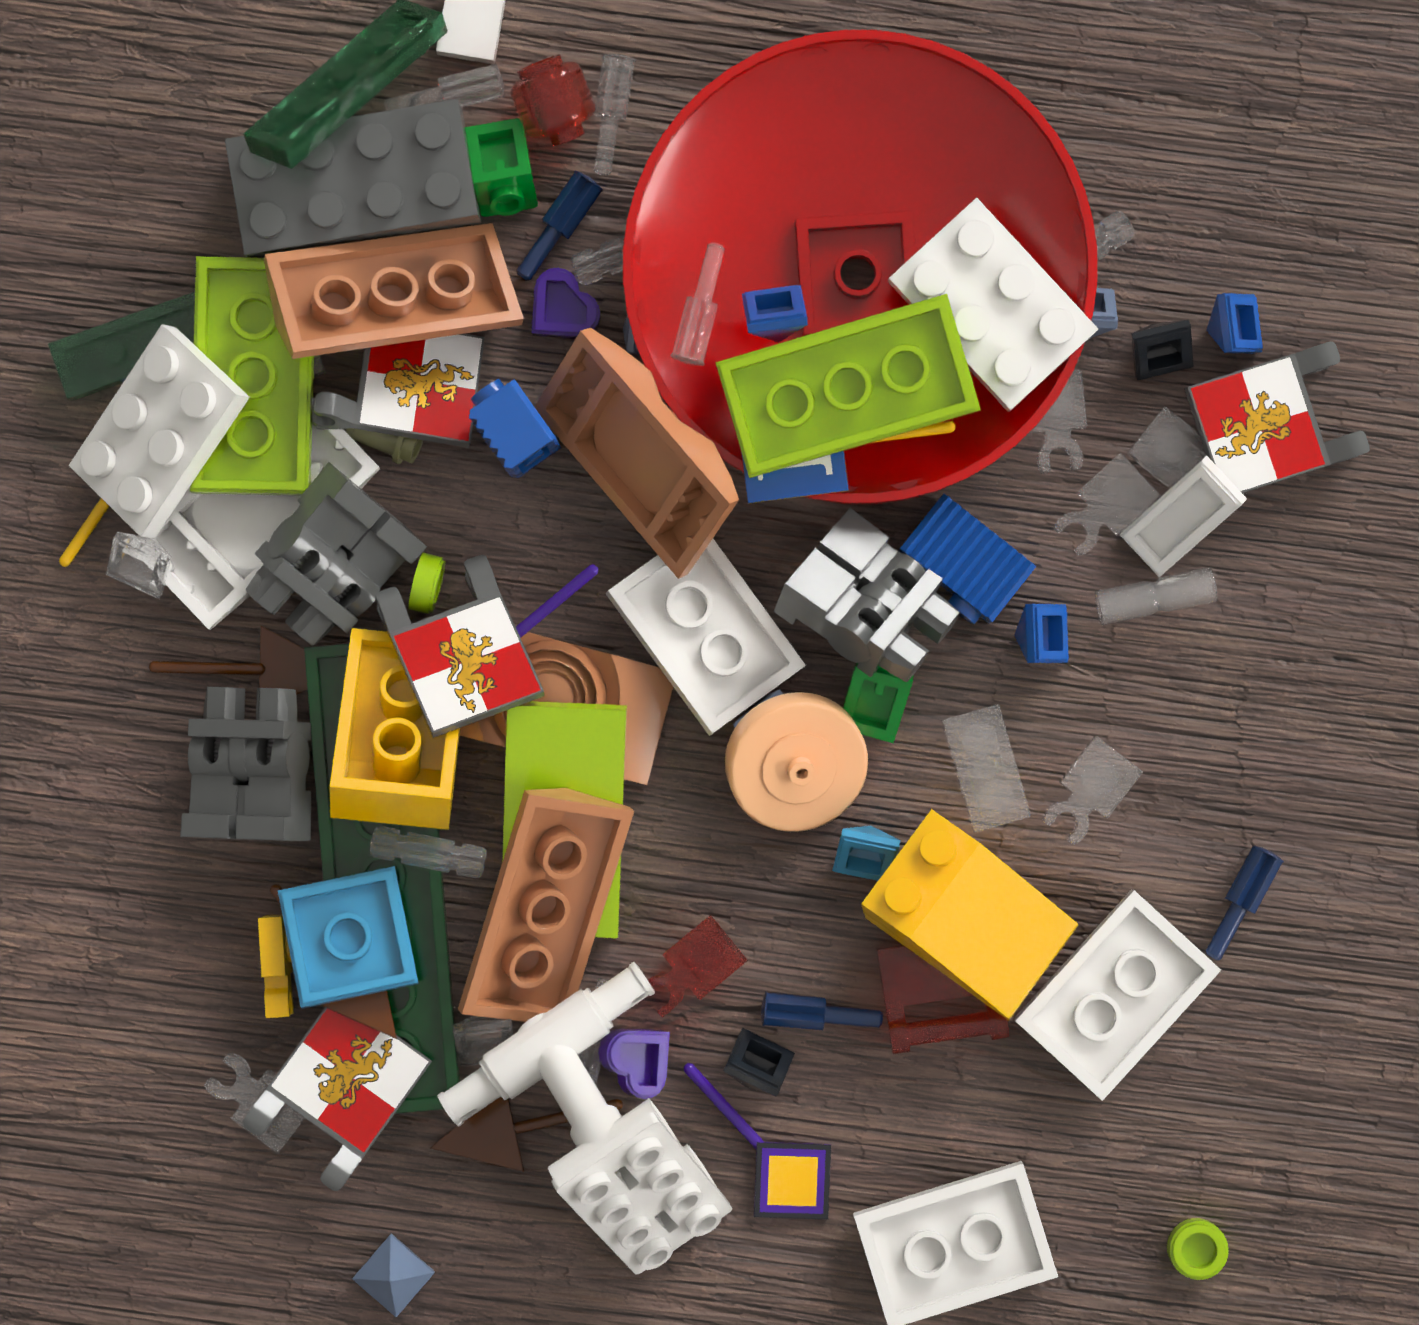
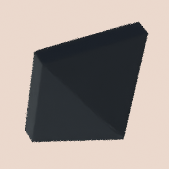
M1189 319L1151 324L1131 333L1134 371L1137 381L1194 367Z
M742 1028L723 1071L747 1088L777 1097L795 1053Z

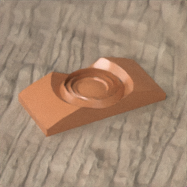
M592 328L584 329L579 332L536 403L535 408L549 428L678 579L689 574L739 501L731 475L713 441L679 421L675 413L663 403L653 374L644 364Z
M527 632L521 637V641L544 690V696L533 701L627 705L624 780L647 785L673 691L672 684L661 669L653 665ZM507 710L461 727L460 736L506 748Z

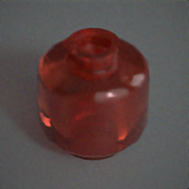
M557 54L517 71L520 80L516 81L512 86L510 94L521 123L524 126L525 133L529 137L535 139L549 137L552 145L557 146L585 134L581 123L592 117L596 110V104L582 68L578 63L573 61L563 62L561 55Z

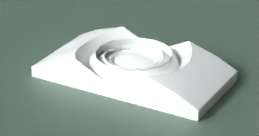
M313 398V401H312V412H313V407H314V403H315V399H314V398ZM312 424L311 483L328 462L361 489L380 470V467L344 429H323ZM189 487L155 539L137 535L128 545L191 612L211 630L250 597L245 589L257 571L263 566L261 560L254 553L265 541H270L274 531L285 519L293 515L301 505L297 501L300 496L195 494L190 492Z

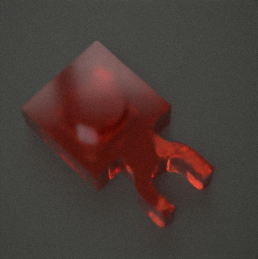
M711 915L663 954L673 969L670 972L657 973L648 979L652 987L661 984L668 988L670 992L669 1002L657 1012L662 1018L681 1003L684 991L688 987L701 1000L748 961Z

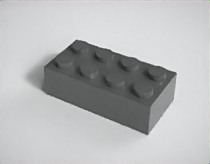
M452 99L225 139L244 255L249 258H264L265 254L482 225L471 172L465 120L459 100Z

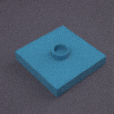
M395 866L278 890L301 1008L419 984Z

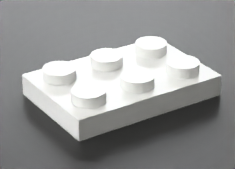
M975 198L888 279L889 284L909 305L940 295H948L969 370L1008 412L1098 330L1094 323L978 198Z
M162 324L69 466L140 537L155 539L250 397L176 327Z
M714 539L711 540L688 575L678 579L657 555L606 593L612 604L709 736L806 666Z
M1131 889L1013 1020L1103 1101L1218 975L1221 969L1135 890Z
M1022 1161L853 1213L887 1325L909 1324L1058 1277Z

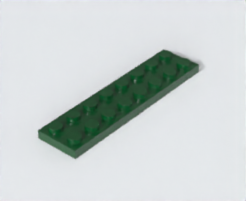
M349 644L304 647L323 881L395 866L419 984L387 990L396 1035L432 1060L396 1113L444 1109L437 1095L459 1083L460 1077L439 829L330 818V780Z

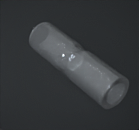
M1210 567L1160 577L1154 582L1141 581L1095 591V603L1102 626L1150 616L1157 611L1169 612L1218 600L1215 578Z

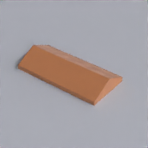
M493 223L265 254L264 257L275 326L292 359L520 326L524 319Z
M568 788L524 790L458 1010L461 1014L526 1022L538 1014L548 1012L579 990L634 814L633 809L629 806Z

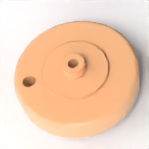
M805 692L778 695L751 709L733 730L725 753L727 781L742 810L763 826L787 832L815 829L840 816L859 795L868 769L866 744L850 714L839 704L826 697Z

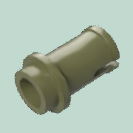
M354 428L346 430V433L354 441L392 455V462L396 464L402 463L403 460L413 463L423 444V440Z

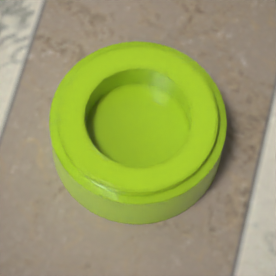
M427 553L421 554L410 592V610L426 614L434 611L445 571L443 557Z
M1201 1218L1187 1219L1179 1223L1169 1235L1167 1242L1168 1257L1172 1265L1187 1278L1194 1280L1211 1278L1222 1270L1228 1258V1243L1224 1234L1208 1220Z

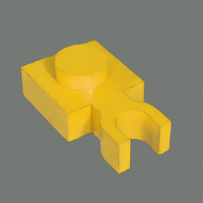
M282 914L265 915L258 918L261 976L264 977L265 1016L266 1018L290 1017L291 1014H294L291 973L293 969Z

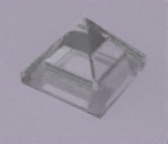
M117 531L113 538L106 575L155 598H160L164 591L172 556L154 538L140 537Z
M472 1016L454 1024L453 1035L460 1066L480 1065L479 1061L483 1059L484 1054L514 1035L512 1019L505 1020Z

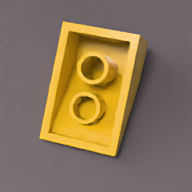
M351 629L330 780V818L449 830L460 728L434 738L432 737L393 643L386 631Z
M932 809L861 903L867 920L1007 1020H1010L1078 927L1077 922L981 843Z

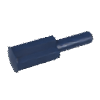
M574 171L570 180L542 218L547 226L517 268L518 276L526 281L531 280L560 237L570 238L599 194L603 192V189L592 178L579 171Z
M1252 845L1251 851L1225 899L1232 903L1206 949V954L1209 957L1221 960L1246 912L1256 913L1280 866L1284 863L1273 852L1263 847Z
M766 991L761 1006L762 1026L823 1030L824 1023L879 1028L883 1023V1013L880 1010L827 1006L826 999L822 997L767 993Z

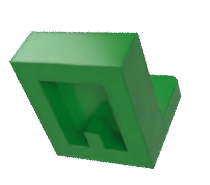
M522 117L465 127L473 184L481 216H509L522 210L536 208L538 201Z
M855 663L842 708L850 714L862 735L894 744L914 675L908 682H905L880 666L875 674L869 677L857 668L859 663Z

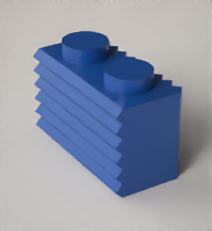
M497 379L482 388L470 399L475 406L470 410V421L510 477H522L561 448L557 438L515 379L505 386L500 379Z
M944 493L898 550V552L914 558L925 571L930 569L943 578L940 586L952 594L948 602L960 612L959 615L973 625L980 617L988 624L992 623L1036 568L1031 561Z

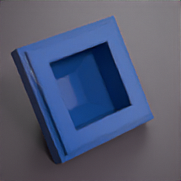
M801 285L742 293L747 329L750 334L779 343L808 325Z
M1223 293L1217 295L1206 331L1224 353L1255 354L1262 352L1263 344L1257 297L1254 294Z
M1025 604L1014 636L1027 663H1068L1066 604Z

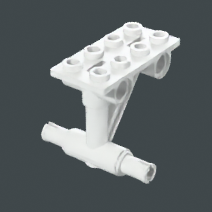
M632 962L628 968L591 992L588 988L585 990L580 989L548 1012L538 1014L527 1020L517 1033L483 1055V1059L479 1061L481 1068L437 1096L449 1117L459 1127L465 1120L499 1097H502L504 1100L508 1098L513 1099L543 1079L572 1127L570 1135L576 1145L575 1149L548 1166V1170L553 1178L551 1183L557 1193L635 1274H640L645 1270L655 1269L664 1264L671 1257L674 1250L693 1237L702 1236L714 1230L721 1222L722 1217L732 1211V1207L717 1188L695 1152L688 1144L683 1147L681 1146L668 1123L649 1098L621 1116L616 1107L606 1103L578 1057L579 1053L610 1033L609 1029L614 1027L611 1022L647 996H652L655 993L638 965Z

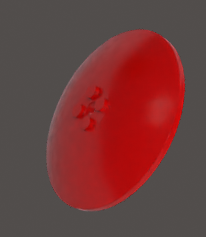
M839 30L811 34L762 50L727 69L706 85L678 113L662 134L648 158L635 188L626 222L623 245V287L627 315L642 362L652 372L663 401L675 413L679 421L713 441L725 463L744 473L741 448L716 362L909 305L889 284V277L975 198H978L1081 311L1092 320L1097 289V243L1094 221L1083 183L1071 156L1058 134L1042 113L1015 86L991 68L953 48L904 33L881 30ZM851 259L867 261L874 270L875 277L873 283L862 290H854L847 287L841 278L842 266ZM801 285L808 320L807 326L779 343L748 333L742 293ZM1085 343L1010 412L998 402L970 371L981 410L946 420L952 421L955 424V430L952 433L868 443L845 450L844 456L849 491L804 497L841 504H878L907 500L937 492L971 477L993 464L1014 448L1041 421L1058 399L1072 375Z

